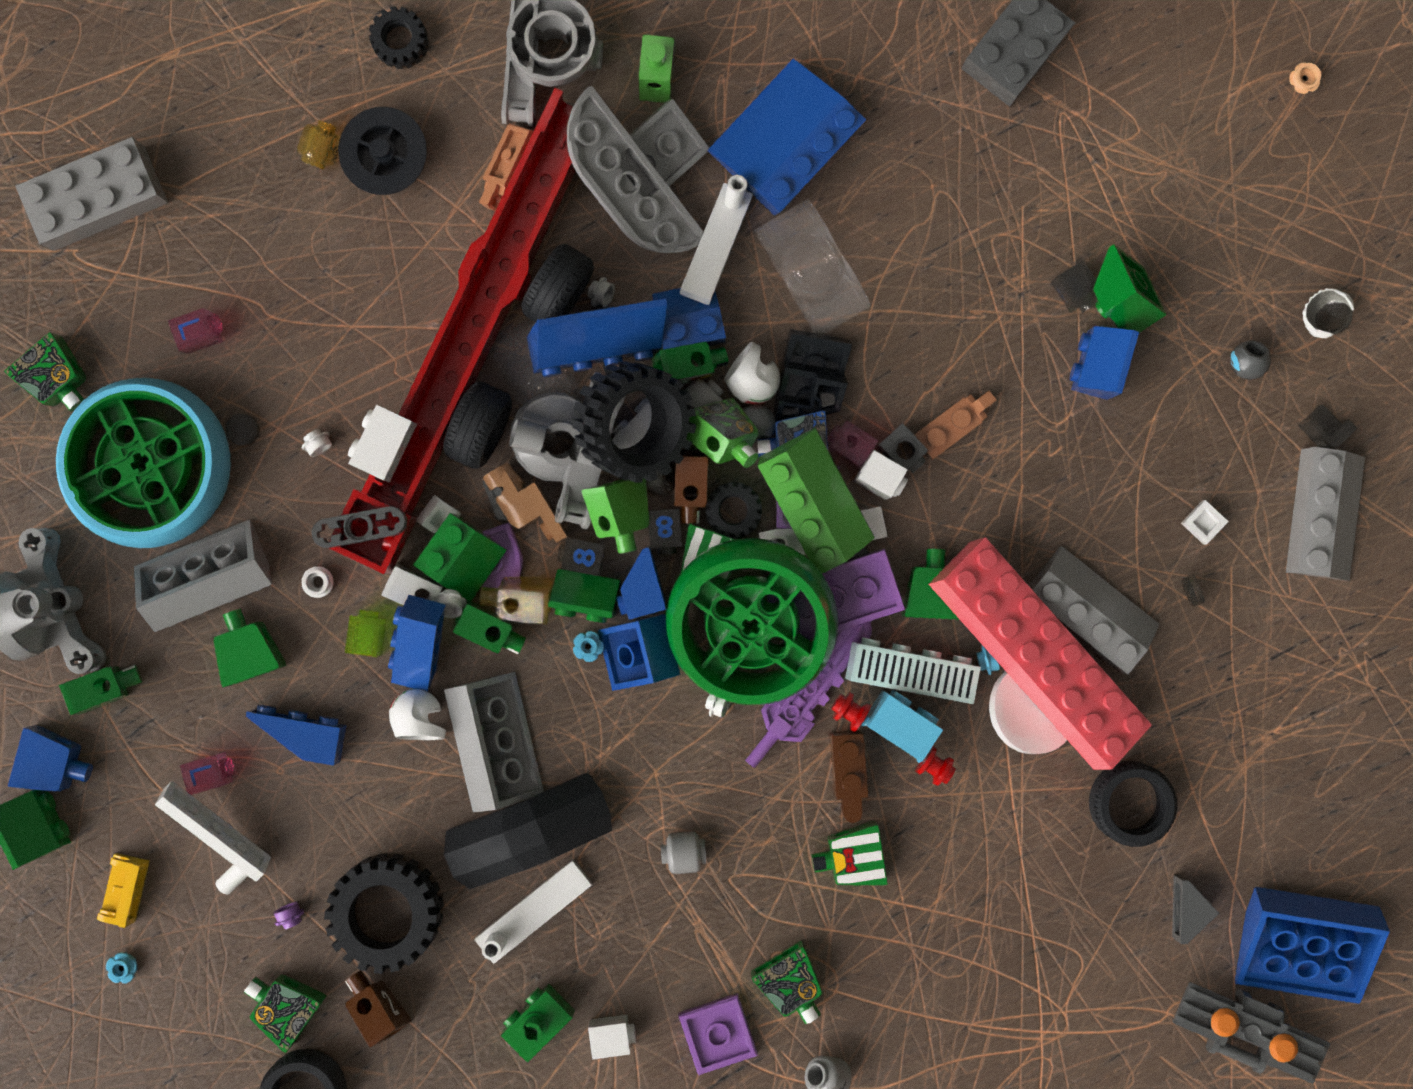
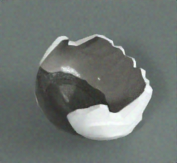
M1326 288L1325 290H1319L1305 304V309L1302 313L1305 327L1312 336L1318 338H1328L1343 333L1349 328L1353 320V300L1347 293L1338 289Z

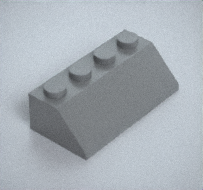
M1310 447L1301 449L1285 573L1350 581L1365 457L1348 451Z
M250 519L134 566L136 609L154 632L171 627L176 623L203 614L208 610L272 585L269 563Z
M1062 546L1058 548L1029 585L1075 638L1119 673L1129 675L1148 651L1159 626L1158 622Z
M511 672L444 689L473 812L497 810L544 792L516 673Z

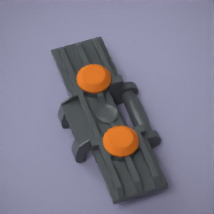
M1189 982L1172 1022L1208 1038L1206 1044L1208 1052L1213 1054L1218 1052L1252 1067V1070L1258 1074L1263 1073L1268 1065L1314 1084L1331 1044L1330 1042L1284 1023L1285 1013L1281 1006L1272 1002L1266 1005L1254 1000L1250 993L1240 988L1236 990V996H1238V1001L1236 1002ZM1233 1035L1259 1046L1256 1055L1227 1043L1229 1036Z

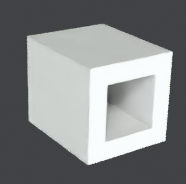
M627 1015L591 1019L589 1022L588 1031L592 1060L630 1055L631 1044L636 1043V1032L634 1024L628 1023Z

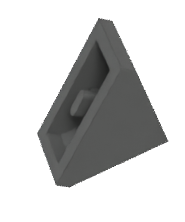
M1174 875L1172 938L1180 944H1188L1219 912L1189 880L1181 875Z

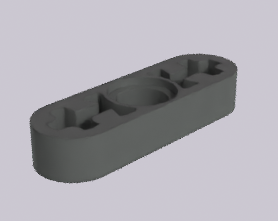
M389 506L319 520L313 526L312 538L320 547L334 548L397 536L406 529L407 516L401 509ZM392 512L394 517H399L400 523L395 524V530L391 531L390 526H379L377 528L380 533L375 534L376 524L372 515L376 514V521L388 519V513ZM357 518H363L368 523V531L362 537L355 536L351 530L352 522ZM344 520V532L348 538L347 540H343L344 534L331 536V542L329 543L327 538H321L320 532L325 531V525L328 524L330 529L343 528L340 521Z

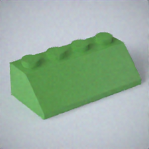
M816 428L759 456L758 468L807 557L821 573H825L847 562L875 538Z

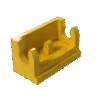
M119 853L113 854L110 862L112 868L97 920L118 925L122 928H126L136 921L149 860Z

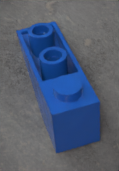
M258 705L257 709L246 712L248 719L301 760L333 766L341 761L347 725L338 724V718L320 716L319 720L307 718L308 713L292 710L288 712V715L276 713V707Z

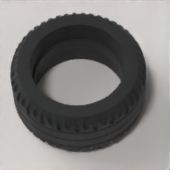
M568 244L558 245L546 259L528 288L521 305L523 314L534 322L540 319L569 315L593 274L594 263L591 258L586 257L585 254Z
M479 381L472 384L460 400L448 426L443 445L446 456L473 469L483 467L493 454L508 422L512 409L510 395L485 382Z
M1137 761L1119 762L1113 769L1103 770L1091 787L1089 809L1092 819L1100 831L1119 844L1130 847H1142L1153 844L1164 837L1171 829L1172 824H1174L1178 809L1175 790L1169 779L1154 767ZM1134 777L1143 778L1152 785L1156 794L1154 814L1141 827L1135 829L1120 828L1113 822L1110 816V796L1116 786L1124 780Z
M299 1049L285 1054L268 1070L260 1085V1089H279L280 1080L284 1074L292 1071H305L316 1076L322 1082L325 1089H347L345 1075L337 1062L333 1061V1058L329 1055H325L324 1052L315 1051L314 1049Z

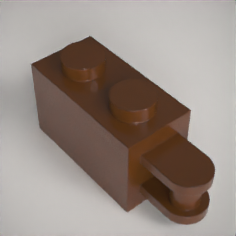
M860 730L855 732H829L834 796L836 800H841L844 818L850 823H856L862 818L861 798H868L864 734Z

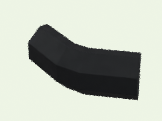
M584 773L517 804L447 830L444 856L453 878L468 889H473L537 866L611 832V813L599 786L589 773Z

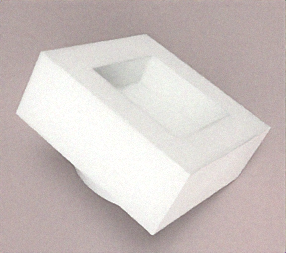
M434 495L416 521L431 532L436 533L449 513L457 514L458 516L461 513Z
M1202 500L1181 524L1205 545L1229 521L1206 500Z

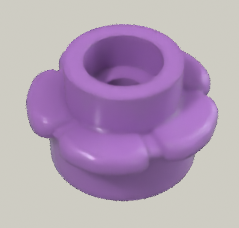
M297 902L289 903L273 913L277 920L274 924L276 926L283 925L284 929L291 928L302 921L300 916L304 914V910L300 909Z

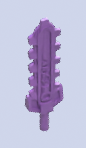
M872 621L838 631L833 653L820 675L797 694L779 702L765 704L761 708L768 732L746 758L745 761L755 768L778 739L780 741L802 742L815 725L812 723L815 717L811 711L817 704L825 706L829 701L826 692L832 685L839 688L844 682L841 674L848 666L852 642L861 643L862 637L870 639Z

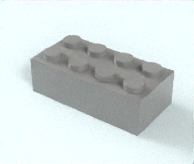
M133 137L15 186L39 244L53 251L168 203L145 146Z

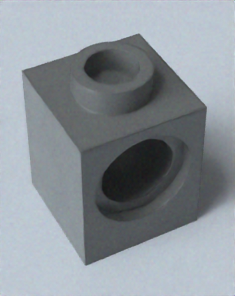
M903 423L877 446L888 459L907 470L909 469L912 473L926 462L923 455L928 452V449ZM899 443H907L911 446L912 456L909 459L905 460L897 455L896 449Z

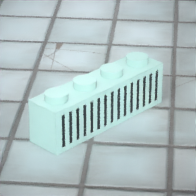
M863 637L861 643L852 642L845 679L974 704L981 667L972 665V658L953 655V661L941 659V652L923 649V653L920 655L910 653V646L895 643L892 644V649L880 647L881 641Z

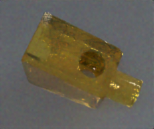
M503 577L498 588L481 587L480 606L497 607V618L500 620L547 625L553 610L552 607H548L555 578Z

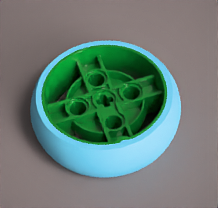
M133 378L121 380L95 391L83 400L68 418L57 446L56 472L58 483L65 502L72 513L85 527L108 541L127 547L154 548L165 546L197 531L211 518L219 507L230 477L229 445L222 425L215 414L191 391L161 379ZM146 400L162 402L180 411L188 420L174 427L160 418L140 416L133 402ZM103 424L106 433L97 447L95 469L88 472L87 461L90 445L97 430ZM132 427L134 438L131 442L127 443L124 433L128 428ZM172 440H175L177 451L173 456H169L166 450L167 445ZM202 452L200 480L192 498L186 504L180 493L184 490L190 479L192 457ZM142 457L149 459L145 463L147 469L140 468V465L144 463ZM115 470H118L121 474V480L114 486L111 482V475ZM161 483L164 493L162 497L156 499L153 489L156 484ZM114 499L128 508L148 510L155 525L136 526L124 523L110 515L102 507V504Z

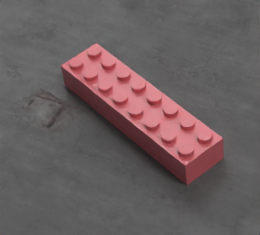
M986 537L969 542L928 584L1094 770L1113 769L1152 726Z

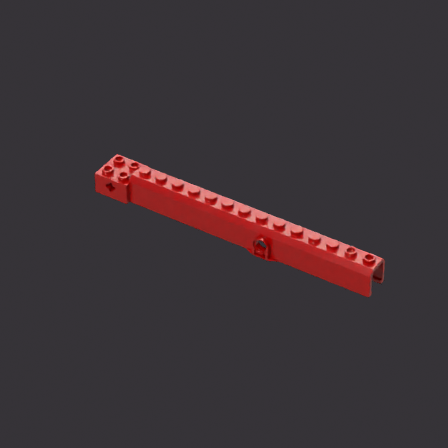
M554 88L486 232L470 245L458 270L459 288L398 414L416 423L417 426L391 481L387 482L369 474L362 491L353 489L341 514L346 515L389 506L399 508L406 514L407 527L397 536L329 548L384 575L392 573L418 518L412 515L413 510L443 450L448 426L460 400L468 388L475 383L514 299L520 301L531 280L529 268L576 171L571 162L567 147V126L573 106L564 102L562 97L564 92L557 88ZM392 512L388 513V519L376 521V514L372 515L376 524L375 534L380 533L377 528L379 526H390L391 531L395 530V524L400 523L399 517H394ZM363 518L355 519L351 525L352 533L357 537L364 536L368 531L367 521ZM343 520L340 521L343 528L334 529L331 536L344 534L343 540H347Z

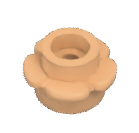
M1300 63L1295 67V71H1292L1290 74V84L1295 86L1294 89L1298 93L1306 94L1308 91L1313 92L1320 85L1321 71L1315 64ZM1303 76H1306V77L1308 78V80H1307V81H1304V80L1302 79Z

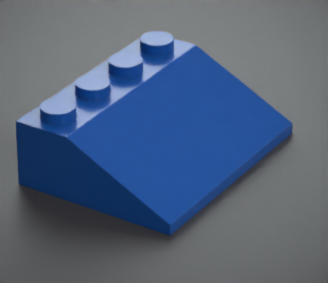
M793 58L707 151L733 176H743L747 181L746 189L753 193V196L776 216L856 132L866 119L842 95Z
M666 298L537 320L526 337L534 374L542 373L543 377H551L562 374L561 369L573 367L574 372L592 369V364L604 362V365L608 366L610 364L618 365L619 362H623V358L635 357V361L653 358V353H656L662 346L667 309Z
M1255 887L1245 914L1235 983L1360 1004L1390 930L1379 906Z

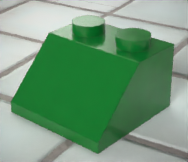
M1115 244L1110 246L1093 289L1098 299V302L1095 303L1096 308L1103 318L1107 319L1109 317L1119 329L1134 330L1140 333L1167 314L1145 268Z
M449 513L413 566L442 586L458 591L463 598L471 602L500 562L507 549L457 514Z
M32 790L0 804V845L12 870L71 843L69 828L59 818L55 810V800L46 790Z

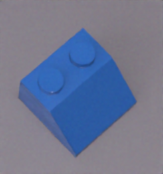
M681 288L652 294L653 300L666 298L667 302L662 339L663 350L700 342H707L709 346L726 343V335L716 292H714L709 305L680 295Z
M1100 326L1092 327L1087 333L1083 332L1078 344V351H1082L1079 363H1074L1069 380L1073 381L1071 390L1105 400L1122 394L1139 332Z
M649 547L642 549L620 588L622 595L617 596L621 615L627 614L629 620L666 610L667 608L653 554Z
M666 614L597 630L599 639L604 644L603 655L612 691L652 684L681 675L667 637Z

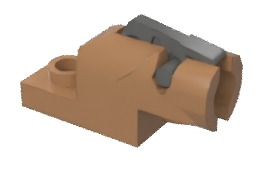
M510 463L503 464L483 476V485L497 519L508 520L514 527L523 529L541 518L543 523L539 526L548 541L554 539L556 543H561L570 537L562 523L555 522V511L538 483L534 482L524 488L525 482L513 470Z

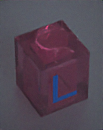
M205 308L168 321L178 351L191 354L223 342L220 332H223V326L219 317Z
M225 752L180 765L185 787L190 795L227 785L233 782L232 776L235 774L233 762L229 757H226Z

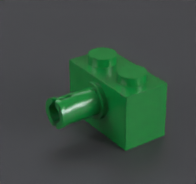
M550 984L542 990L537 987L525 999L528 1004L520 1012L517 1009L512 1011L503 1021L505 1027L501 1037L527 1063L573 1018L575 1009Z

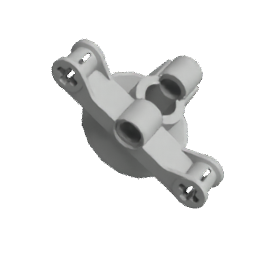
M511 0L510 19L506 32L507 56L501 109L502 124H508L509 121L525 122L529 126L535 125L536 83L548 87L567 85L581 77L586 70L596 71V69L602 68L603 40H598L591 17L586 8L576 0ZM555 38L563 40L566 44L572 42L566 54L559 58L549 59L545 58L540 52L538 53V40L540 39L544 42Z
M592 381L590 382V388L594 385ZM546 392L532 397L518 409L512 421L510 447H512L517 461L529 474L544 481H562L563 488L556 507L555 522H571L581 525L583 529H588L591 518L582 495V490L597 486L601 469L591 464L592 461L583 456L580 451L584 447L577 445L574 436L581 434V431L572 428V419H580V413L574 411L575 402H582L566 393ZM626 396L618 402L612 413L609 425L610 436L615 418ZM546 429H549L552 433L558 430L569 432L574 438L571 448L559 455L549 453L543 447Z
M51 528L26 529L19 537V547L28 568L16 574L8 571L0 573L1 652L12 660L24 661L40 654L46 649L59 645L66 666L71 672L83 674L88 671L92 672L101 669L106 663V652L103 647L83 634L75 614L83 605V594L75 586H64L56 566L61 542L60 536ZM61 594H64L66 597V605L64 607L60 603Z

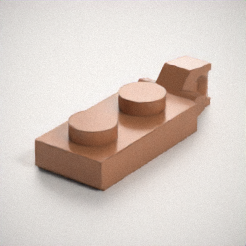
M510 123L507 125L483 176V180L486 181L485 190L479 203L487 209L496 211L534 131Z
M990 390L977 400L970 394L915 433L914 436L928 449L926 454L933 460L983 423L982 421L988 417L983 410L997 400Z

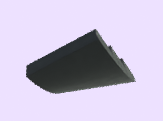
M790 329L773 411L776 422L819 411H825V415L840 412L848 385L844 372L852 348L850 339Z

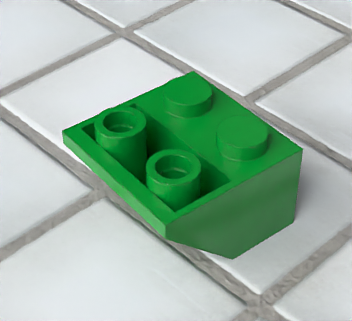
M557 569L548 607L555 608L554 614L573 617L576 616V612L587 614L586 620L605 623L607 618L615 617L621 580Z

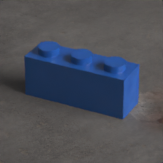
M408 595L404 605H398L393 618V624L397 625V628L394 630L390 645L395 650L392 651L388 668L392 669L391 683L428 692L437 672L446 604Z

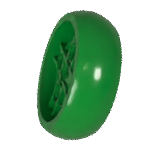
M743 538L730 540L715 545L698 555L676 580L666 608V630L673 656L684 673L698 687L710 695L740 705L771 704L787 699L805 689L826 667L838 636L839 620L836 601L821 571L808 558L795 549L766 539ZM741 568L770 571L767 577L746 575L730 581L725 580L719 575ZM800 590L811 603L815 613L816 631L812 642L799 633V613L793 599ZM773 594L779 600L775 603H769L763 597ZM727 599L734 606L725 608L719 604V601ZM691 602L705 612L704 626L711 645L706 652L697 643L689 625L688 614ZM753 619H756V620H757V623H756V622H752L751 624L746 623V621H752ZM772 637H780L785 642L778 645L772 643L770 639ZM730 641L736 642L740 645V648L730 649L725 644ZM774 663L782 667L781 669L765 673H745L735 670L737 667L759 669Z

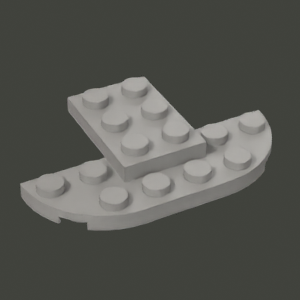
M593 86L587 87L574 104L567 126L569 156L581 180L621 231L637 245L659 253H677L697 247L704 232L669 186L708 152V145L673 99L667 100L633 132L628 134Z

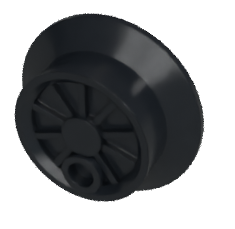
M374 107L360 112L349 121L339 140L338 155L345 175L356 187L375 195H391L405 190L420 176L426 163L427 145L421 128L409 115L391 107Z

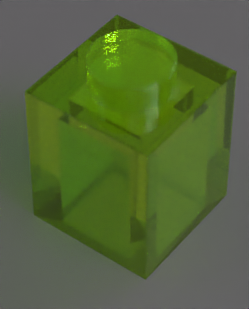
M360 609L359 615H350L345 653L371 657L382 656L387 618L378 617V611Z

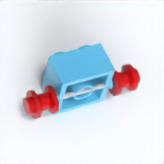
M893 689L890 694L882 690L872 707L868 703L863 706L853 701L854 694L851 692L846 696L843 694L838 696L831 707V710L835 712L833 719L838 721L841 718H845L851 722L850 730L853 732L860 726L864 727L866 725L917 759L918 765L915 772L919 775L925 771L931 774L934 785L938 786L941 782L947 784L956 770L952 766L954 759L951 757L944 760L936 756L937 748L933 746L943 729L936 725L939 721L938 718L921 707H918L916 711L909 708L912 701Z

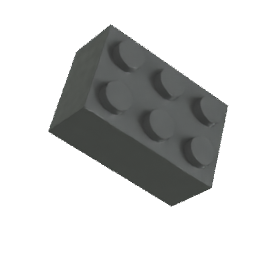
M1012 0L966 58L961 69L1010 107L1067 36L1075 22L1047 0Z

